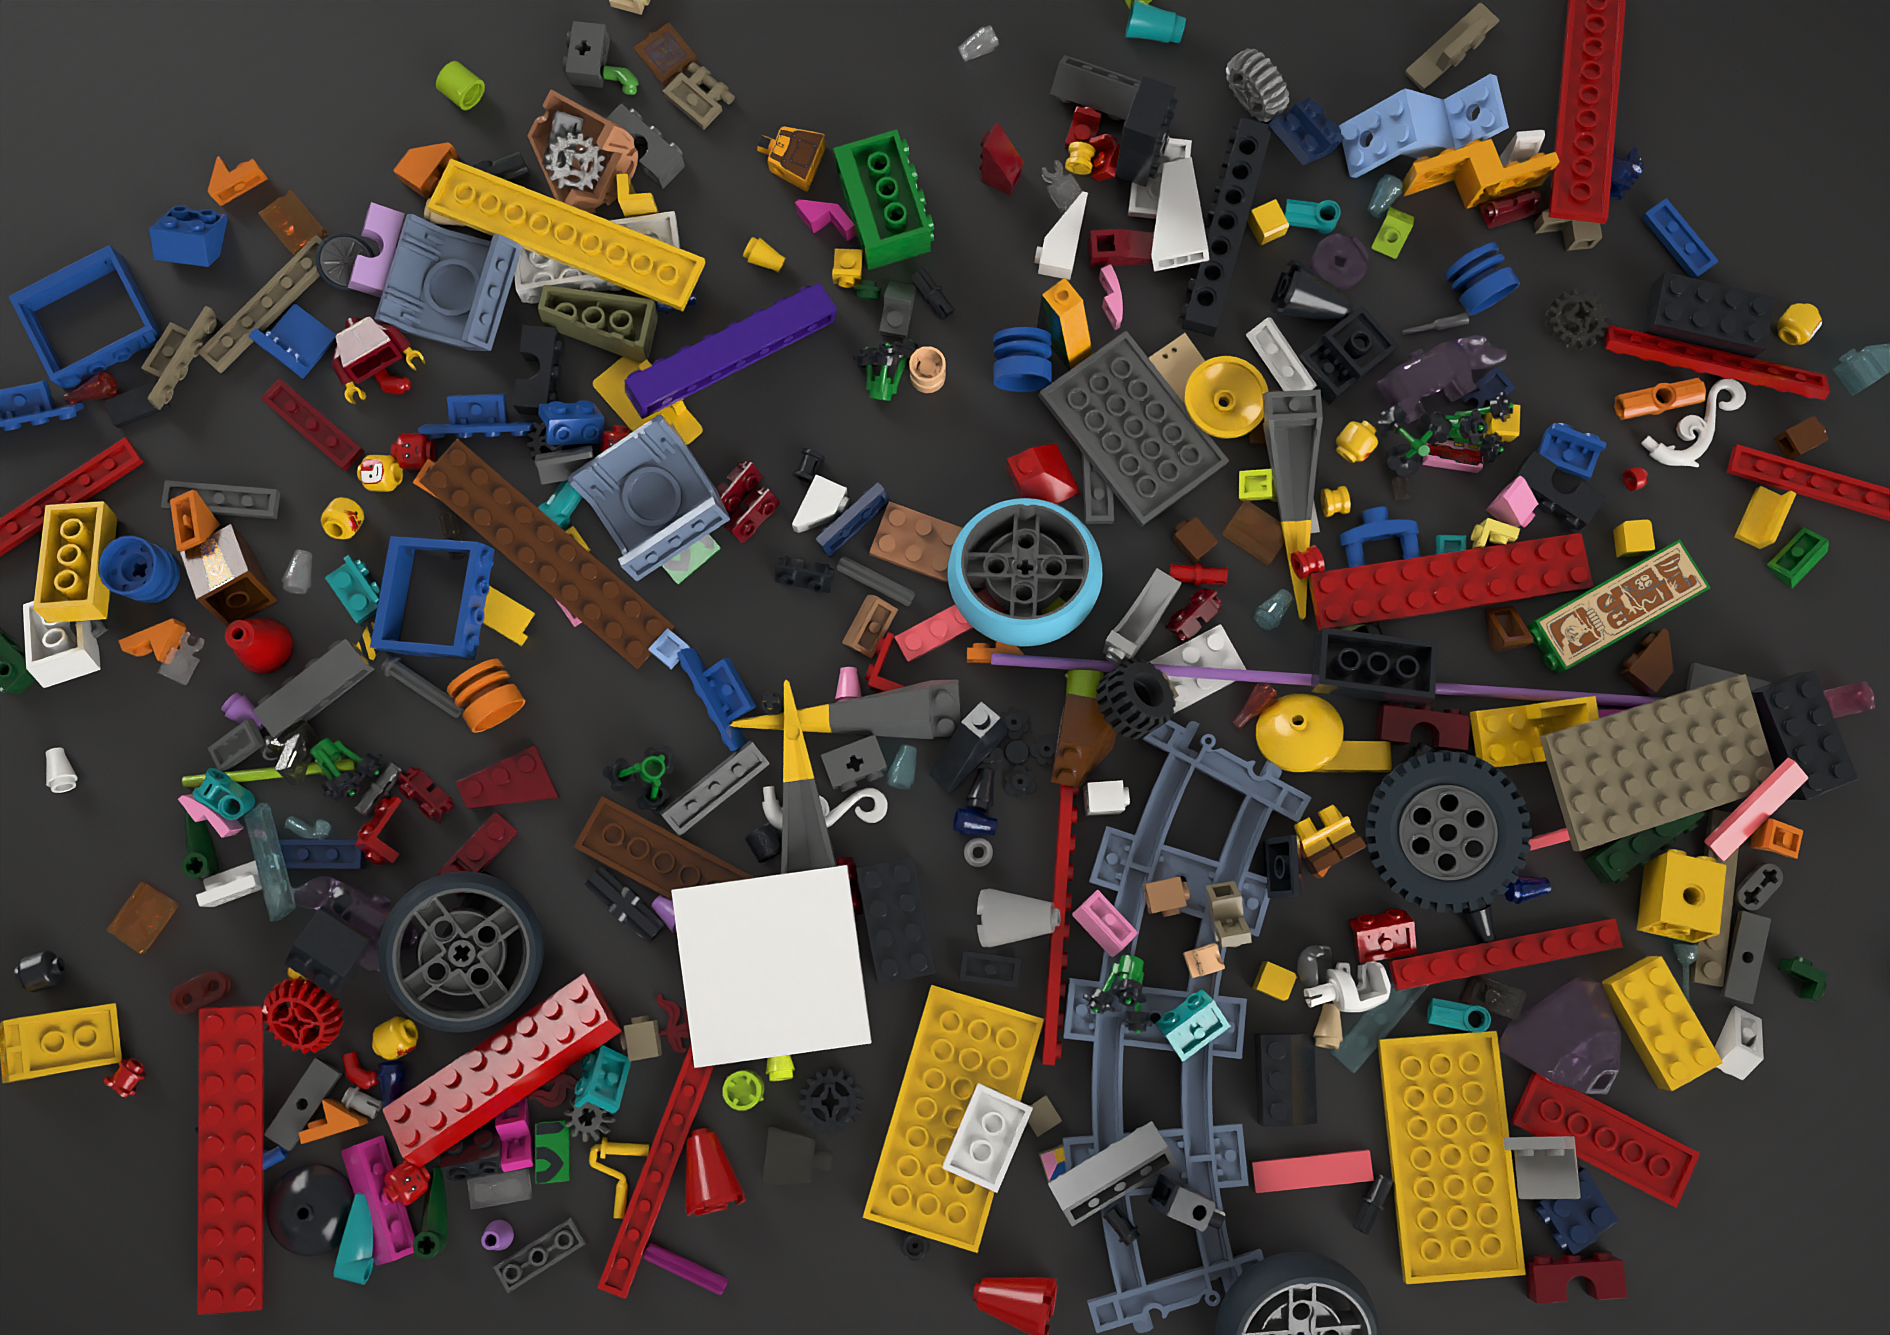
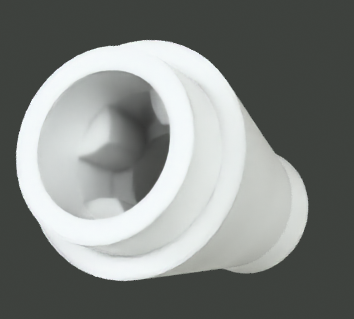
M53 748L46 751V785L55 793L66 792L75 788V781L78 777L68 761L64 749Z

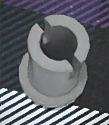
M349 1087L341 1103L346 1105V1109L351 1107L374 1119L377 1116L376 1111H380L383 1101H379L361 1092L359 1087Z

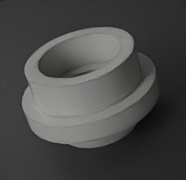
M982 838L970 840L964 849L966 861L974 867L987 865L993 856L992 846L987 840ZM976 847H980L984 851V855L981 858H976L973 855V850Z

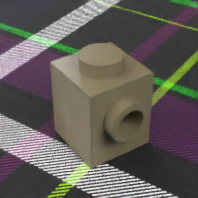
M649 1015L631 1018L632 1024L625 1025L624 1032H621L620 1035L623 1050L627 1049L629 1062L663 1055L658 1020L649 1021Z

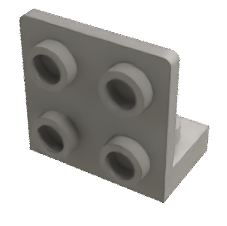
M1574 1136L1504 1138L1505 1150H1514L1518 1197L1520 1199L1580 1198Z

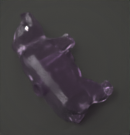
M1472 335L1467 338L1448 341L1426 352L1421 348L1407 356L1409 361L1392 369L1383 379L1378 381L1377 389L1381 391L1385 400L1393 405H1399L1407 413L1404 422L1409 424L1419 420L1422 414L1427 413L1423 409L1422 397L1433 395L1442 390L1451 402L1456 401L1478 388L1473 382L1471 370L1485 369L1504 362L1507 350L1493 347L1487 342L1488 338L1483 335Z

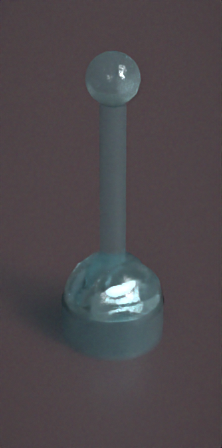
M1674 943V957L1683 965V994L1690 1005L1689 965L1695 962L1698 957V944Z

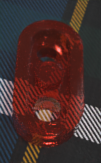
M221 971L205 972L175 987L169 997L170 1006L179 1014L196 1012L200 1008H204L224 998L230 990V980ZM215 980L219 982V988L217 991H215L212 988V984ZM188 993L192 996V1001L190 1004L186 1003L185 997Z

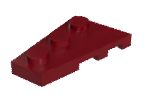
M535 745L455 782L467 809L560 798L538 747Z

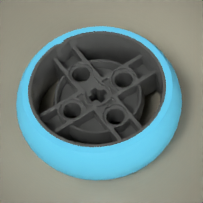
M1019 498L1006 500L978 513L959 533L952 547L948 562L949 589L962 616L983 635L995 641L1013 646L1042 645L1055 641L1073 631L1091 612L1102 584L1103 573L1100 553L1087 527L1063 507L1039 499ZM1013 530L1012 533L998 539L991 546L988 553H976L991 538ZM1039 531L1057 537L1068 545L1075 555H1063L1059 546L1046 535L1039 533ZM1030 544L1032 547L1024 549L1020 545ZM998 568L1001 569L1002 572L999 574L991 573L990 570ZM1026 570L1028 571V574L1023 575L1022 571ZM1050 570H1056L1060 572V574L1053 576L1048 574L1047 572ZM972 588H986L992 599L1001 607L1009 610L1010 615L1001 613L986 605L974 593ZM1062 591H1077L1068 602L1058 609L1036 616L1038 611L1053 604ZM1021 595H1027L1030 597V599L1027 601H1021L1018 599V597Z

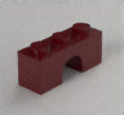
M1387 702V705L1377 710L1375 741L1391 742V745L1404 746L1410 743L1413 727L1419 725L1425 727L1430 732L1432 737L1431 748L1437 751L1464 752L1468 750L1470 716L1461 715L1462 711L1456 709H1444L1443 713L1433 711L1431 706L1416 705L1415 709L1404 708L1402 703Z
M1596 1251L1593 1252V1257H1582L1580 1253L1574 1255L1566 1253L1563 1254V1259H1552L1551 1255L1533 1256V1261H1524L1527 1297L1537 1304L1567 1302V1284L1576 1276L1584 1278L1587 1295L1597 1300L1627 1298L1624 1262L1612 1256V1252Z

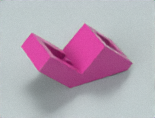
M800 199L795 202L798 216L813 234L829 222H832L847 242L856 236L855 224L838 204Z
M524 1097L495 1118V1127L502 1140L501 1167L504 1172L533 1166L534 1138L526 1097Z

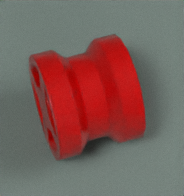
M1316 546L1308 547L1305 552L1297 551L1291 554L1292 568L1299 579L1307 578L1310 573L1324 572V559Z

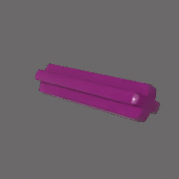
M650 1243L644 1252L643 1258L717 1295H721L727 1286V1278L654 1243Z

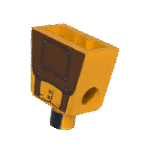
M784 126L780 128L776 140L762 135L758 142L757 151L769 155L768 166L773 174L808 192L826 149L825 135L822 133Z

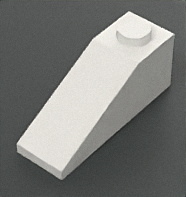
M1082 191L1046 235L1043 247H1037L1034 263L1039 264L1038 274L1070 280L1088 192Z

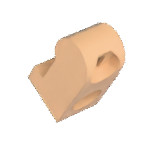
M1216 943L1183 953L1191 978L1225 969Z

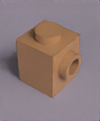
M1180 877L1142 885L1149 914L1161 911L1163 917L1180 914L1179 907L1187 906L1186 900L1190 899L1187 883L1181 882Z

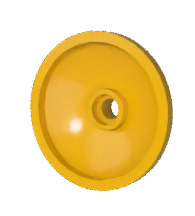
M1232 356L1214 357L1200 364L1190 375L1184 393L1186 410L1194 424L1207 434L1219 438L1240 437L1251 432L1262 421L1264 417L1262 394L1268 392V387L1262 374L1249 362ZM1219 400H1225L1228 406L1222 407L1219 404Z
M1290 694L1273 701L1261 713L1256 725V740L1262 755L1269 762L1290 772H1308L1326 765L1340 750L1344 736L1343 723L1337 710L1326 700L1310 694ZM1295 721L1303 722L1301 725L1293 724Z

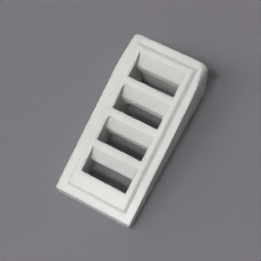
M1545 131L1517 132L1500 156L1502 166L1504 167L1513 161L1522 163L1538 154L1545 137Z

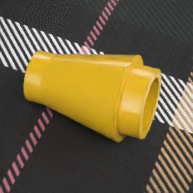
M755 237L750 239L743 253V257L747 258L749 263L772 269L776 272L780 271L786 259L763 239H756Z

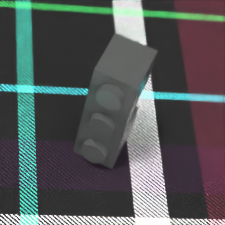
M620 104L607 117L608 120L627 130L634 139V146L640 145L648 148L646 154L639 160L643 173L662 189L685 167L682 158L683 152L673 142L668 144L663 140V135L653 125L648 127L642 122L643 118L635 109L631 108L628 110L623 104Z

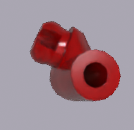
M385 368L373 375L385 393L399 395L411 389L409 378L406 376H390Z
M356 1051L342 1055L346 1076L351 1083L361 1089H369L370 1086H375L378 1083L379 1078L375 1070L366 1072L360 1068Z

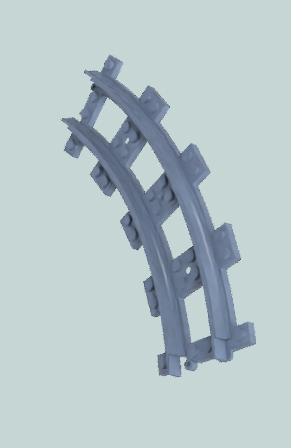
M1169 720L1143 738L1144 741L1163 750L1168 755L1149 795L1135 835L1106 826L1089 883L1117 892L1114 907L1139 934L1146 904L1142 885L1178 876L1185 877L1190 899L1186 900L1187 906L1179 907L1180 912L1201 919L1194 949L1216 943L1221 959L1224 962L1226 947L1222 948L1220 942L1215 940L1209 918L1205 886L1235 881L1242 896L1243 917L1251 935L1259 937L1270 898H1268L1267 877L1248 872L1254 852L1272 811L1294 823H1298L1312 797L1279 780L1282 769L1272 762L1266 761L1261 773L1257 776L1253 772V766L1256 763L1254 760L1246 762L1222 748L1212 750L1211 748L1215 745L1216 739L1211 734H1205L1200 739L1202 748L1199 753L1190 750L1188 746L1199 727V723L1191 721L1184 728ZM1205 739L1210 740L1209 745L1205 743ZM1194 769L1245 795L1218 862L1164 845L1172 819ZM1138 934L1114 957H1111L1104 950L1099 981L1069 978L1063 1038L1093 1042V1135L1063 1138L1065 1172L1080 1165L1087 1158L1100 1153L1112 1143L1118 1142L1133 1133H1123L1122 1076L1124 1045L1174 1051L1155 1024H1152V1027H1146V1032H1140L1139 1034H1136L1134 1031H1128V1026L1123 1025V1020H1126V1012L1135 1011V1006H1125L1119 1003V998L1111 993L1112 988L1119 984V976L1116 977L1108 992L1114 998L1111 1005L1115 1008L1114 1012L1094 1013L1087 1006L1089 1002L1083 998L1084 994L1090 995L1093 988L1103 989L1111 974L1113 963L1119 964L1122 955L1134 956ZM1222 970L1195 978H1191V975H1189L1187 992L1143 987L1142 994L1147 996V1000L1141 1004V1012H1148L1150 1015L1158 1013L1162 1018L1166 1012L1174 1010L1185 1002L1188 996L1204 990L1215 1001L1231 1026L1185 1061H1181L1182 1128L1158 1130L1177 1163L1160 1174L1204 1194L1216 1202V1209L1223 1211L1219 1188L1249 1185L1242 1124L1213 1125L1212 1060L1213 1056L1242 1059L1247 999L1218 995ZM1157 1175L1100 1210L1116 1292L1087 1300L1095 1331L1100 1333L1133 1323L1134 1329L1138 1333L1151 1331L1153 1324L1149 1314L1150 1309H1159L1161 1316L1166 1318L1170 1311L1199 1303L1202 1295H1204V1300L1209 1306H1216L1220 1302V1295L1215 1289H1212L1210 1281L1219 1278L1225 1297L1231 1285L1244 1271L1264 1259L1262 1251L1258 1249L1233 1257L1224 1219L1223 1225L1218 1230L1211 1226H1207L1204 1232L1194 1228L1203 1266L1146 1283L1137 1240H1134L1128 1246L1123 1242L1120 1243L1118 1241L1120 1237L1107 1220L1103 1218V1215L1118 1204L1119 1208L1134 1226L1129 1196L1151 1194L1159 1177ZM1210 1295H1215L1213 1300H1209Z

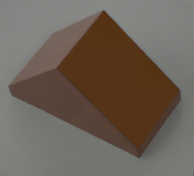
M1514 606L1485 610L1492 653L1521 649L1533 642L1531 633Z

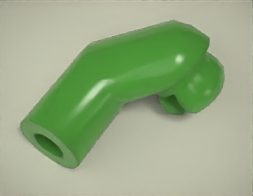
M604 66V79L620 81L623 84L622 92L624 94H636V85H639L638 79L629 69Z

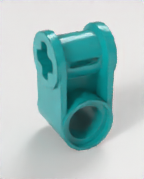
M209 768L206 771L205 780L200 787L195 788L192 792L193 797L198 802L210 807L228 820L240 818L248 813L255 804V798L249 790L233 781L224 772L215 768ZM233 799L239 802L240 809L234 806Z

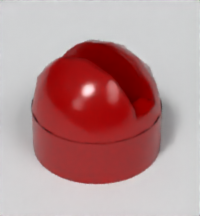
M1641 467L1625 470L1623 473L1624 485L1630 491L1641 489L1648 482V478H1646L1648 472Z

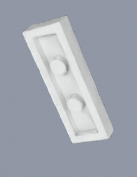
M1266 318L1246 334L1283 391L1312 390L1317 386L1272 318Z

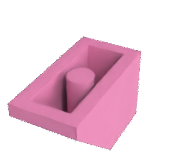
M1518 476L1499 493L1486 511L1502 523L1517 528L1521 525L1525 528L1534 518L1535 514L1532 511L1538 505V502L1522 476Z

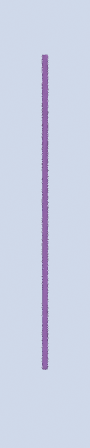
M991 654V665L1094 670L1100 672H1111L1118 667L1105 660ZM1153 664L1157 670L1165 671L1167 676L1308 686H1311L1312 674ZM1436 683L1435 694L1550 702L1596 696L1597 705L1637 707L1662 699V697Z

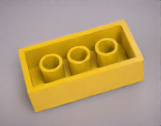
M104 501L46 505L33 609L48 623L107 619L110 590L101 581L98 562L103 550L110 542L115 540L118 517Z
M1647 956L1598 983L1658 1089L1674 1091L1723 1063L1662 956Z

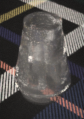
M988 25L985 28L981 26L957 48L966 62L995 51L994 48L1000 44L994 31Z
M303 550L295 551L282 578L284 583L283 589L291 593L305 594L307 588L311 587V553Z

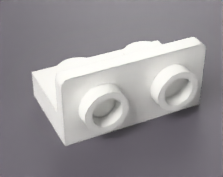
M255 860L205 878L203 883L206 892L200 893L196 897L199 906L215 907L269 887L261 861Z

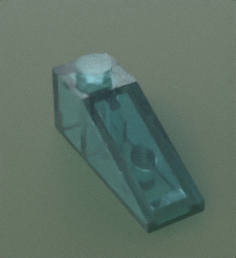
M1890 344L1867 346L1859 352L1854 348L1839 358L1842 363L1832 370L1852 396L1890 372Z

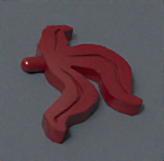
M660 993L656 998L657 1004L667 1011L670 1018L667 1023V1029L660 1030L659 1034L661 1036L667 1035L668 1042L676 1053H685L688 1049L682 1047L681 1038H691L687 1007H684L686 1021L677 1026L676 1024L681 1015V1008L675 1002L665 1000L663 994Z
M567 1069L543 1084L548 1085L555 1082L550 1092L536 1089L528 1095V1099L536 1098L547 1107L558 1106L565 1102L567 1088L574 1090L579 1080L573 1075L566 1074Z

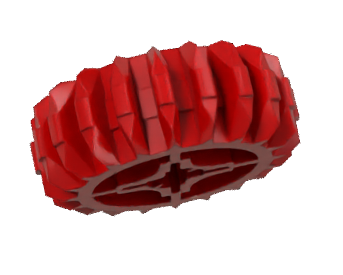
M302 976L295 979L289 977L277 983L265 997L266 999L261 1011L264 1013L263 1022L268 1023L266 1031H272L274 1033L273 1039H280L283 1042L282 1047L289 1045L293 1052L300 1048L304 1054L308 1051L316 1053L318 1050L329 1046L340 1033L344 1021L341 1017L344 1009L338 1007L340 999L332 998L331 994L319 988L311 981H305Z

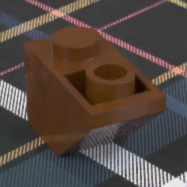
M1665 628L1654 633L1652 631L1648 632L1639 642L1642 645L1637 653L1632 652L1622 663L1625 668L1620 672L1619 676L1646 697L1657 693L1674 672L1669 631Z

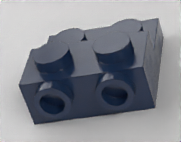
M1311 98L1296 103L1290 111L1274 117L1269 123L1271 129L1303 166L1332 153L1345 138L1341 134L1340 127L1330 121L1324 114L1322 106Z
M1582 1167L1578 1169L1579 1199H1533L1537 1205L1535 1209L1536 1214L1545 1225L1549 1224L1554 1232L1551 1235L1554 1243L1562 1252L1565 1250L1573 1255L1598 1240V1234L1618 1222L1617 1217L1591 1176Z

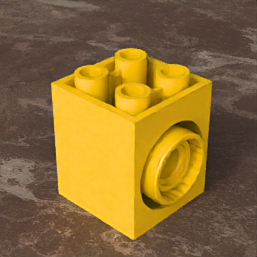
M1675 849L1656 856V858L1644 865L1637 930L1691 943L1719 935L1727 865L1716 863V860L1712 857L1698 856L1694 858L1686 856V852Z

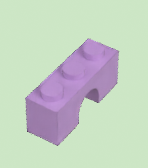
M371 202L361 236L375 241L380 248V255L374 258L357 255L348 288L376 297H382L395 255L396 245L404 226L403 218L405 213Z

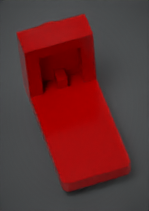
M890 632L887 633L886 638H880L875 651L876 654H879L875 665L870 664L865 676V680L869 681L868 688L878 693L904 687L879 677L894 640V634Z
M398 796L382 799L374 809L376 815L371 822L365 823L357 834L360 838L355 843V846L366 853L365 858L378 866L393 864L399 856L398 852L377 838L382 828L401 803L402 799Z

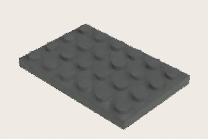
M1127 330L1038 394L1039 398L1140 527L1144 526L1229 462L1209 434L1194 424L1188 415L1183 401Z

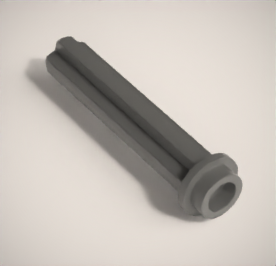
M389 656L383 662L381 670L384 671L386 677L392 675L455 718L462 714L465 707H457L454 703V698L400 663V657Z

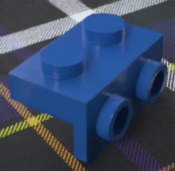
M553 401L549 404H539L538 415L547 427L546 442L548 445L601 443L605 418L594 403L589 401H578L577 403Z
M1553 423L1545 430L1537 452L1558 465L1557 470L1587 481L1591 478L1598 456L1605 449L1607 443L1599 440L1600 438L1597 435L1577 432L1568 424Z

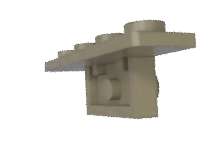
M1479 3L1408 67L1405 75L1424 91L1450 66H1457L1464 59L1466 52L1470 48L1474 50L1485 39V34L1498 24L1500 20L1486 6Z
M204 307L190 331L170 322L141 367L145 373L159 379L148 396V400L156 409L161 410L162 406L171 400L174 387L179 380H183L186 376L188 365L193 357L199 355L198 351L202 348L204 339L215 330L218 318L212 308Z

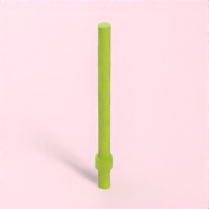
M351 758L341 759L335 766L339 771L355 770L358 763ZM316 762L224 772L235 782L318 773L321 776H325ZM206 775L184 776L182 778L183 787L201 786Z

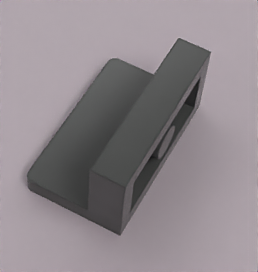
M592 445L536 455L535 465L538 467L541 485L568 480L567 476L595 458Z

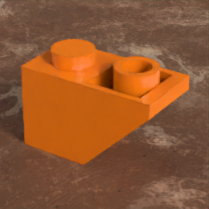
M448 142L408 150L393 171L403 184L428 199L434 193L450 159L458 161L459 155L453 145Z

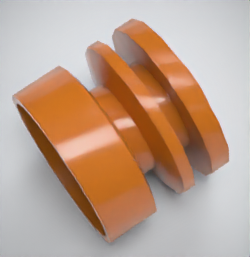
M498 658L490 659L471 667L455 678L447 687L450 697L455 698V705L459 708L467 707L462 716L474 733L485 731L502 723L519 711L526 701L515 684L505 685L510 675L507 671H503L504 665Z

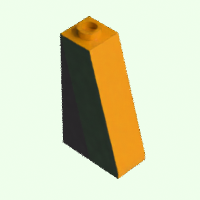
M1064 278L1042 294L1037 328L1046 330L1051 334V349L1070 371L1093 353L1083 299Z

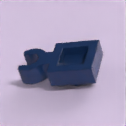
M1497 366L1475 383L1474 387L1478 392L1468 393L1463 398L1462 403L1466 404L1469 400H1474L1478 404L1474 409L1483 408L1486 401L1490 404V399L1497 397L1502 391H1505L1506 395L1511 393L1515 389V385Z

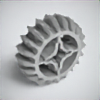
M1247 48L1235 55L1227 63L1226 79L1230 83L1229 88L1233 91L1234 97L1251 114V117L1255 116L1259 121L1268 122L1273 120L1274 117L1281 115L1287 108L1289 91L1285 88L1287 84L1283 81L1282 74L1277 71V66H1274L1269 58L1266 59L1262 52L1258 53L1255 49Z

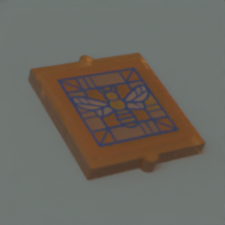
M669 22L656 32H650L649 37L634 47V51L662 85L675 75L683 73L685 68L698 60L695 53Z

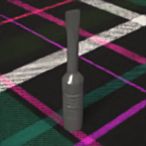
M1467 313L1436 319L1434 323L1403 330L1402 335L1430 329L1443 330L1469 323V317Z

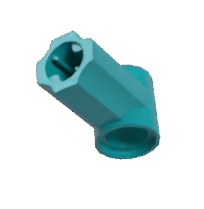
M1287 199L1284 216L1290 226L1313 228L1321 234L1332 232L1341 214L1339 205L1331 200L1315 203ZM1328 214L1332 220H1323L1320 215Z
M568 480L560 483L548 502L542 503L538 509L565 531L570 521L569 516L583 497L569 484Z
M1431 998L1427 1010V1023L1481 1033L1490 1026L1491 1016L1481 1006ZM1472 1011H1476L1480 1015V1023L1476 1027H1472L1468 1022V1016Z

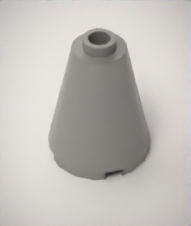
M990 888L980 891L977 915H981L982 925H977L982 947L990 948L1053 933L1055 926H1060V910L1055 908L1053 902Z

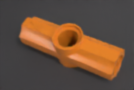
M1699 378L1671 384L1660 383L1653 388L1617 395L1614 408L1616 415L1621 420L1647 414L1658 415L1666 410L1702 403L1705 401L1706 388L1704 382ZM1656 394L1663 398L1664 403L1657 400Z

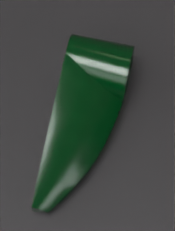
M185 809L184 827L187 856L182 861V871L188 878L204 880L217 874L219 869L217 854L205 820L195 822ZM201 861L203 862V868H200L201 871H198V865H200Z
M440 1167L432 1168L430 1180L428 1181L429 1188L425 1194L420 1234L415 1237L412 1245L414 1253L421 1259H430L442 1252L447 1246V1200L443 1172ZM430 1238L432 1242H435V1247L430 1249V1245L426 1244L425 1240Z

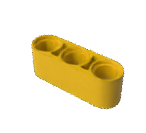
M1343 741L1340 750L1330 762L1309 772H1391V742Z

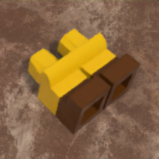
M1334 805L1318 812L1325 825L1322 829L1317 831L1310 817L1294 825L1296 833L1300 837V852L1311 874L1319 873L1367 847L1362 838L1358 837L1354 831L1349 817H1342Z

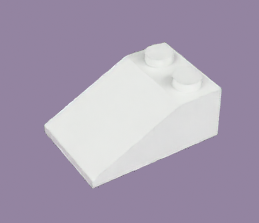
M34 601L23 604L26 669L43 688L101 669L99 647L96 638L92 635L93 629L90 620L76 621V638L70 629V622L48 623L33 609Z

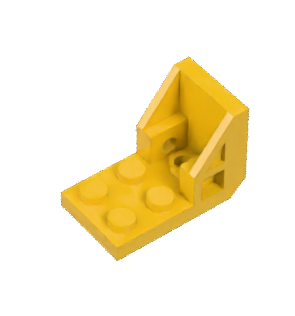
M1596 696L1470 712L1476 757L1490 763L1494 767L1546 761L1539 736L1598 719Z
M116 1003L21 1017L0 1022L2 1084L119 1063L122 1060Z

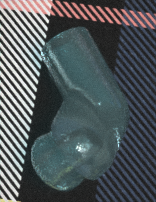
M290 816L285 822V827L301 838L324 839L328 836L327 833L331 829V824L319 819L316 821L315 826H311L296 816Z

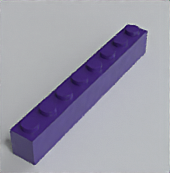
M820 283L812 287L810 285L805 286L794 296L789 298L783 297L765 310H756L749 318L741 322H732L725 330L717 334L711 333L706 335L701 342L693 346L687 345L682 347L675 355L667 359L663 357L656 360L651 367L643 371L636 370L625 379V394L641 419H644L832 324L835 321L837 308Z

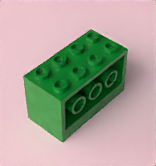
M898 130L833 148L836 172L852 222L855 224V231L868 270L931 252V241H934L932 231L934 230V224L930 213L926 214L924 205H926L923 190L917 187L916 180H918L915 166L913 163H909V149L906 139H900Z

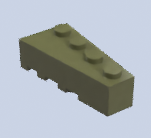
M549 285L543 286L538 305L543 327L557 328L559 333L639 363H643L646 359L649 360L658 320L654 300Z

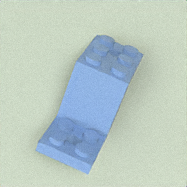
M1492 74L1487 75L1444 100L1405 88L1339 125L1341 134L1345 137L1342 144L1349 175L1354 178L1367 173L1400 154L1417 159L1424 156L1432 158L1439 156L1446 149L1455 148L1457 150L1464 148L1471 141L1480 139L1482 142L1509 128L1497 76ZM1479 106L1480 113L1477 119L1473 121L1472 112ZM1370 133H1372L1373 139L1371 140L1370 145L1367 147L1366 138Z

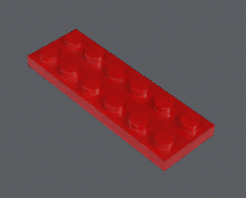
M1535 1069L1510 1121L1511 1124L1536 1137L1574 1136L1577 1158L1675 1208L1679 1204L1700 1156L1699 1152Z

